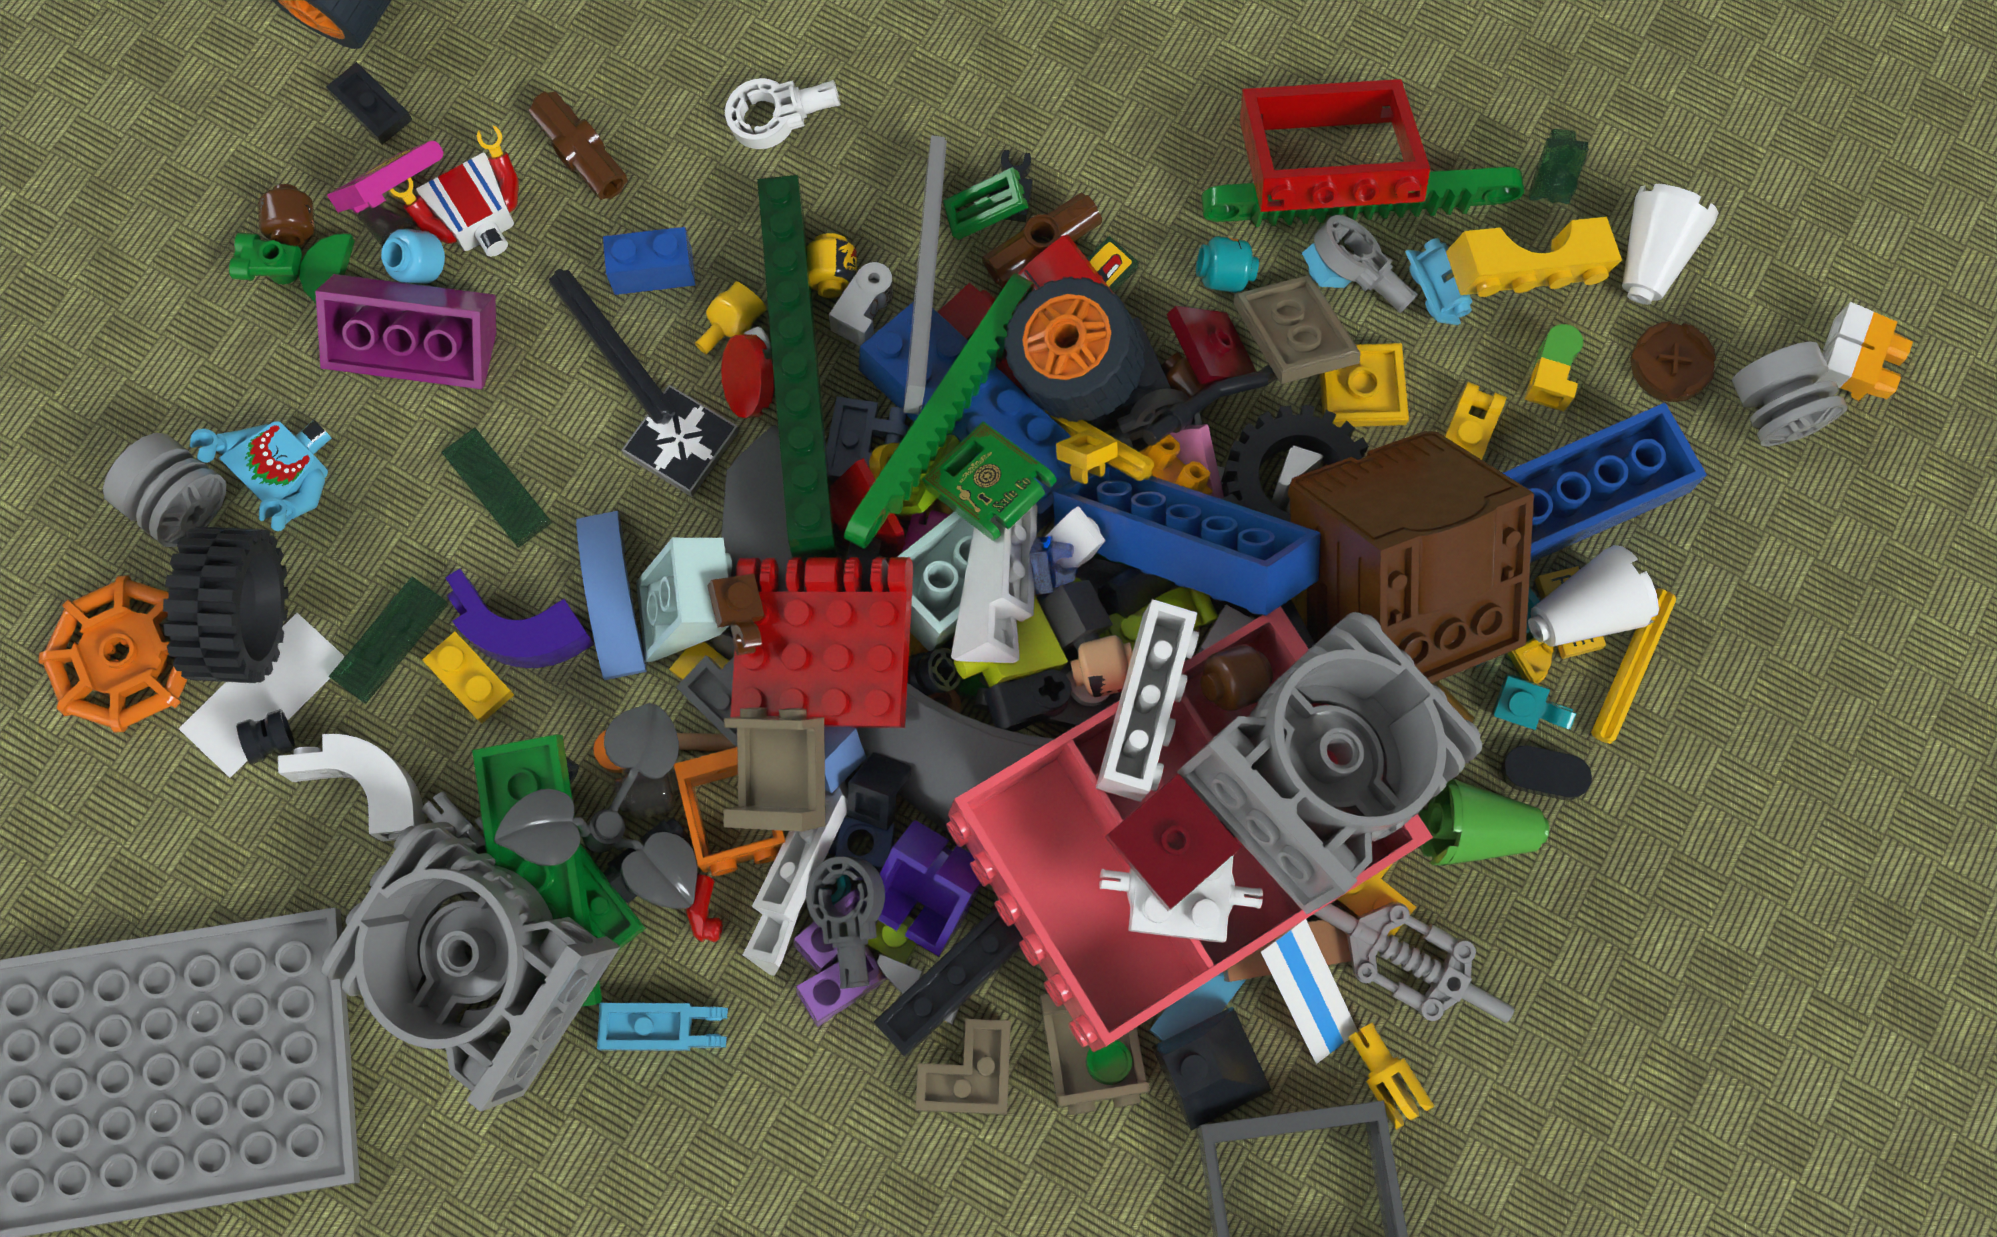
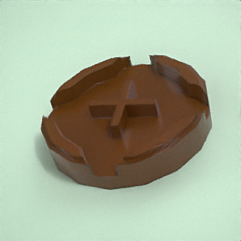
M1672 321L1660 322L1649 327L1634 344L1630 357L1632 374L1639 386L1651 396L1667 402L1686 401L1699 395L1713 379L1715 373L1714 361L1716 360L1715 349L1707 336L1692 325L1685 323L1682 325L1671 324Z

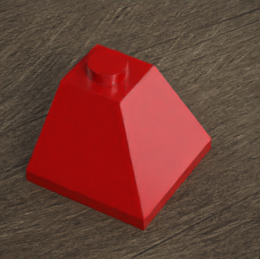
M864 458L856 461L830 486L834 533H837L842 544L846 546L850 545V541L844 538L847 525L876 480ZM893 513L888 515L875 535V538L882 540L879 555L888 558L899 556L905 545L904 530Z

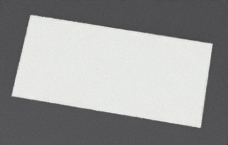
M298 613L282 627L284 638L283 643L278 644L280 655L277 662H272L273 671L269 676L265 675L264 681L261 683L225 682L179 728L229 778L248 761L239 741L237 723L248 719L260 721L265 719L268 713L279 709L283 710L287 720H289L348 661L341 652Z

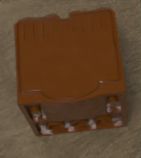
M1423 431L1367 451L1365 458L1359 460L1350 457L1292 478L1288 489L1291 523L1320 532L1319 580L1307 588V629L1315 644L1348 614L1357 612L1370 615L1377 620L1386 636L1399 649L1405 651L1412 658L1415 667L1431 684L1526 645L1534 493L1439 432Z

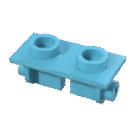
M1435 238L1425 243L1426 251L1424 252L1409 249L1405 251L1411 263L1409 266L1410 273L1413 279L1421 285L1427 298L1425 305L1429 314L1439 323L1461 324L1459 317H1463L1472 311L1470 304L1473 301L1470 295H1460L1454 277L1448 281L1445 276L1452 272L1446 254L1448 250L1447 244L1441 243L1439 238Z

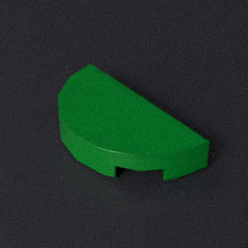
M334 234L323 238L314 244L304 256L300 265L299 279L304 292L315 304V291L334 274L345 275L355 243V239L351 234Z

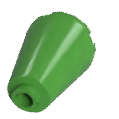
M1454 778L1446 783V787L1437 796L1430 799L1428 810L1421 809L1419 811V817L1433 836L1432 839L1420 846L1423 856L1432 857V860L1429 862L1432 865L1445 866L1535 852L1547 841L1549 836V822L1539 808Z

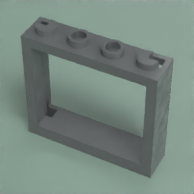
M1384 1100L1198 1126L1197 1134L1213 1237H1230L1215 1143L1362 1123L1366 1124L1385 1237H1408Z

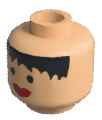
M1112 635L1082 643L1078 648L1079 659L1071 661L1076 686L1085 685L1092 697L1122 692L1133 653L1130 642L1123 644L1120 637Z

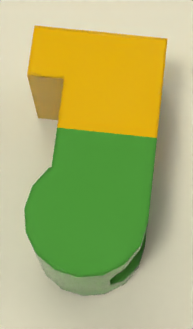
M1560 324L1549 331L1539 348L1524 400L1563 412L1567 409L1575 397L1578 383L1569 381L1567 378L1572 362L1583 347V337L1577 328L1568 324Z

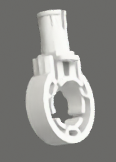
M759 78L741 84L732 92L726 103L725 118L733 135L741 144L753 149H766L778 145L785 140L792 129L805 126L804 118H807V114L825 108L840 106L841 104L834 80L799 90L793 80L779 84L770 79ZM748 99L752 105L759 101L773 103L775 106L773 118L764 126H756L754 128L756 134H754L751 126L745 123L744 119L745 113L749 109L746 104Z

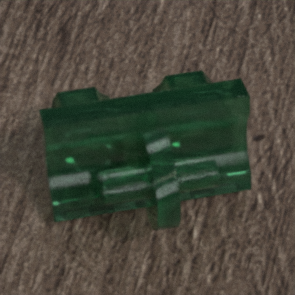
M1551 130L1549 138L1546 139L1529 189V200L1537 201L1542 198H1548L1552 203H1570L1572 196L1576 192L1578 178L1589 151L1588 142L1577 141L1575 131Z

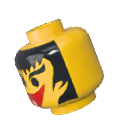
M835 233L818 235L814 241L806 246L811 289L818 291V294L822 297L836 298L842 295V292L845 291L857 273V251L842 235Z

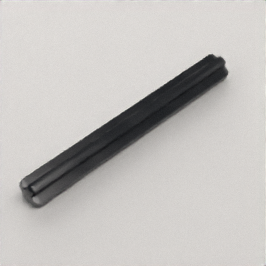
M558 269L554 271V275L549 278L550 286L655 424L661 423L664 425L670 422V419L675 415V408L569 270Z

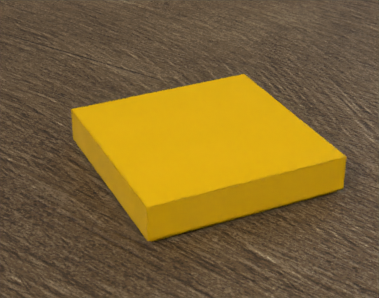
M1402 343L1355 344L1360 351L1359 364L1320 374L1323 415L1325 410L1335 413L1336 417L1333 424L1337 427H1342L1346 421L1353 427L1407 425L1409 415Z

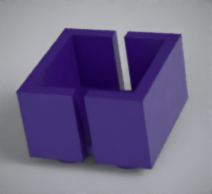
M914 820L892 847L879 874L884 884L885 902L878 920L897 931L918 902H920L925 907L908 928L905 937L940 957L960 928L982 884L971 868L970 863L975 860L971 853L958 845L952 851L946 847L949 842L948 839Z

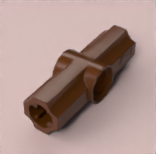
M544 91L535 97L533 104L528 109L530 117L550 139L554 151L571 172L575 170L600 200L612 199L621 193L622 188L628 182L627 176L607 153L602 140L593 127L585 119L580 121L556 91L549 93Z
M1081 192L1049 214H1038L1031 217L1027 221L1024 230L982 256V262L995 284L1004 288L1014 273L1018 274L1053 242L1063 235H1069L1073 241L1078 240L1102 223V217L1089 195H1084ZM1038 237H1046L1049 238L1051 241L1045 244H1040L1035 242L1034 239Z

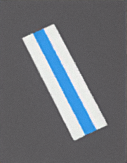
M1306 919L1261 951L1316 1064L1348 1041L1350 1035L1358 1032Z

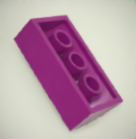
M338 274L332 275L315 291L320 369L475 389L484 388L496 337L495 294Z

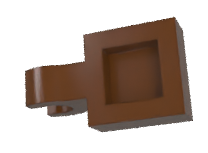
M748 574L711 580L707 587L717 627L731 626L737 656L755 653V647L762 645L759 628L754 622L760 621L765 616L755 575Z

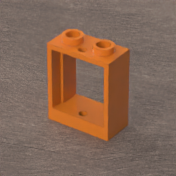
M737 747L674 764L697 864L704 873L711 871L712 876L729 874L738 869L737 864L753 859L755 864L775 861L782 844L785 843L786 834L782 830H772V838L714 854L710 852L695 786L738 775Z

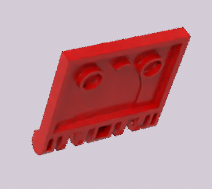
M809 557L805 567L801 558H791L788 560L786 568L788 592H778L779 567L775 558H766L762 562L760 558H740L737 562L736 576L755 575L765 616L760 621L754 622L759 628L762 645L755 647V653L737 656L736 651L734 652L730 717L740 716V708L764 707L767 708V716H779V709L804 708L807 709V717H824V727L905 728L913 563L911 558L891 557L888 564L885 557H876L871 563L870 583L872 592H861L862 563L859 558H849L846 560L844 568L846 592H842L843 563L840 557ZM804 582L807 592H804Z

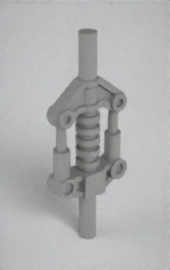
M1392 902L1357 918L1331 903L1314 913L1315 916L1348 934V945L1355 978L1362 983L1375 982L1391 991L1394 998L1417 1010L1425 1019L1429 1021L1440 1019L1444 1011L1455 1003L1460 1002L1461 998L1504 1023H1507L1513 1016L1514 1007L1470 983L1472 980V960L1476 955L1474 945L1465 939L1454 937L1433 924L1428 926L1410 916L1409 910L1404 904ZM1403 924L1408 925L1422 933L1425 940L1447 951L1448 954L1445 962L1441 965V962L1436 959L1430 960L1431 957L1426 953L1420 954L1419 949L1415 947L1409 948V944L1404 941L1398 942L1399 939L1396 936H1387L1389 931ZM1378 951L1384 959L1391 958V963L1395 965L1401 964V968L1405 971L1412 970V975L1418 978L1423 976V981L1428 984L1431 983V987L1426 994L1423 995L1400 981L1395 983L1379 974L1375 957Z

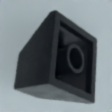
M1233 1007L1152 1046L1154 1054L1191 1131L1271 1091V1087Z

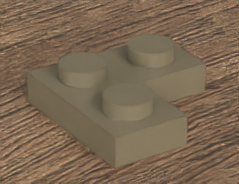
M965 1019L963 1065L918 1063L915 1110L1007 1115L1011 1021Z

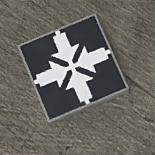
M669 385L663 394L675 408V415L670 419V422L664 425L661 423L655 424L647 414L621 451L630 460L693 497L737 436L739 429L737 425Z

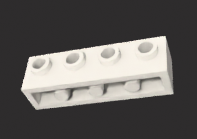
M1153 599L1145 610L1096 789L1139 802L1146 797L1150 790L1157 791L1164 769V764L1158 763L1162 745L1169 746L1176 723L1175 719L1170 718L1174 701H1181L1187 682V675L1181 674L1185 658H1192L1199 637V632L1193 631L1197 612Z

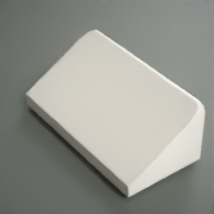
M1294 445L1293 448L1290 447L1271 503L1281 510L1286 507L1290 501L1288 489L1292 478L1318 469L1323 455Z

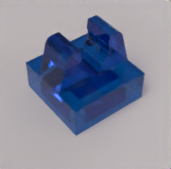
M1053 536L1035 538L1029 556L1036 594L1053 593L1056 587L1075 580L1077 567L1064 568L1057 564L1059 559L1073 556L1074 546L1072 544L1053 541Z

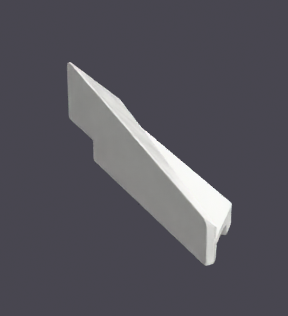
M1036 504L1009 530L997 522L995 517L990 519L1001 533V536L995 541H992L974 527L951 653L952 659L966 662L1014 663L1019 660L1016 620L1022 622L1034 616L1037 533Z
M845 780L833 793L825 790L826 826L803 832H788L785 843L782 844L752 905L762 916L743 956L769 975L775 976L783 961L799 911L806 899L809 879L813 871L824 861L847 814L848 789Z

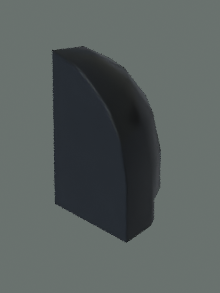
M1130 566L1108 578L1106 583L1098 588V598L1101 603L1127 619L1130 615L1148 605L1152 599L1155 600L1176 584L1157 575L1145 574L1140 569Z

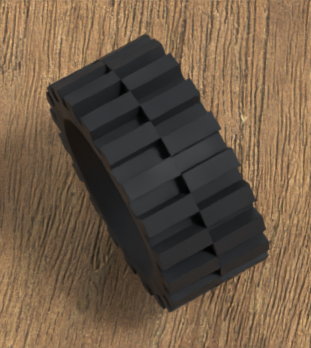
M1291 405L1279 408L1274 420L1270 412L1267 411L1259 415L1255 427L1249 423L1242 430L1239 441L1235 440L1221 480L1223 482L1222 490L1224 497L1233 494V496H1236L1240 506L1291 522V514L1271 503L1260 485L1259 468L1268 458L1279 452L1290 450V447L1293 448L1294 445L1323 455L1322 460L1327 465L1350 457L1356 460L1362 459L1369 446L1363 437L1355 442L1351 439L1355 427L1348 421L1341 428L1334 425L1333 421L1336 414L1325 410L1321 419L1313 416L1314 406L1303 405L1299 415L1292 414Z
M195 526V528L187 530L186 538L181 537L177 543L179 554H172L169 564L173 568L172 575L166 576L165 587L169 589V597L163 600V612H168V621L164 623L165 636H170L171 638L167 645L169 656H176L173 666L176 671H182L181 676L183 678L196 681L261 683L265 680V675L269 676L273 671L272 662H277L280 655L278 644L283 643L284 639L282 626L283 621H287L288 610H284L285 599H288V587H284L287 570L286 566L281 565L284 557L282 549L276 548L278 540L274 535H270V531L263 529Z

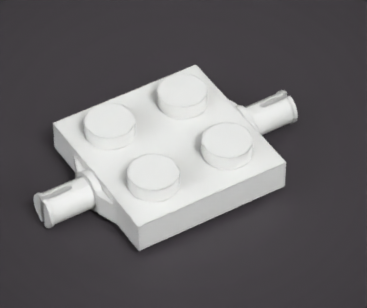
M1233 856L1169 911L1165 909L1132 869L1129 870V873L1101 869L1100 878L1103 879L1099 881V889L1127 892L1130 904L1128 931L1220 943L1226 942L1228 915L1233 905L1260 909L1262 899L1256 898L1263 896L1262 888L1235 886L1232 874Z

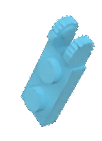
M600 1003L597 1049L690 1051L691 1047L726 1048L727 1037L720 1034L691 1036L692 1019L707 1021L727 1019L728 1008L692 1007L690 1003Z

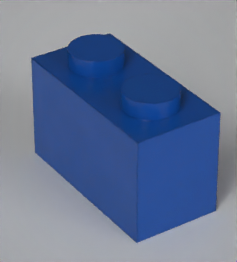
M685 227L603 236L606 275L615 295L696 285L692 247Z

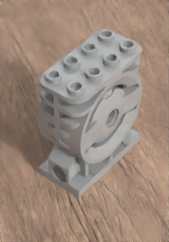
M1352 612L1327 632L1323 638L1313 645L1269 687L1249 717L1238 716L1196 755L1187 761L1177 773L1181 775L1202 801L1306 914H1309L1345 894L1358 881L1356 877L1373 861L1372 842L1387 837L1417 815L1430 799L1437 796L1446 787L1448 781L1455 778L1464 769L1466 763L1473 760L1480 753L1482 742L1477 727L1464 719L1447 701L1445 693L1436 685L1431 684L1415 667L1412 658L1405 651L1399 649L1386 636L1377 620L1367 614ZM1319 703V704H1329V705H1322V706L1313 707L1311 704ZM1327 750H1330L1332 753H1334V755L1337 758L1338 765L1330 760L1327 754Z
M437 822L425 823L416 827L409 826L397 837L394 843L396 850L387 864L380 867L370 880L371 889L364 900L349 912L346 918L347 926L339 939L330 944L324 951L321 958L322 962H324L321 972L329 980L344 978L342 990L349 996L362 995L365 1001V1008L395 1037L418 1047L430 1049L446 1048L450 1075L472 1091L467 1101L481 1112L525 1094L620 949V946L607 936L596 938L570 917L553 920L546 902L527 880L509 869L495 865V859L488 853L477 854L476 843L466 837L456 838V828L450 823ZM464 892H477L480 895L479 899H469L448 904L432 917L434 912L445 901L455 895ZM467 942L472 948L471 961L467 958L465 953V946ZM501 994L500 999L494 1006L485 1009L466 1010L461 1023L455 1021L465 1004L489 1000ZM511 1029V1033L507 1038L501 1034Z

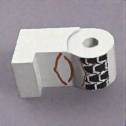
M871 262L863 265L858 270L829 313L832 332L858 346L874 335L872 319L879 309L886 307L891 302L893 297L892 274L889 268L884 264Z

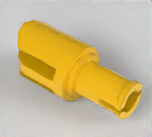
M1372 1022L1361 1028L1359 1032L1350 1035L1348 1039L1350 1042L1352 1041L1371 1073L1367 1075L1369 1079L1366 1082L1378 1101L1384 1100L1386 1115L1397 1130L1404 1126V1121L1382 1086V1083L1385 1084L1403 1114L1411 1121L1419 1117V1111L1397 1074H1401L1419 1105L1425 1111L1435 1106L1405 1058L1401 1060L1399 1057L1393 1058Z

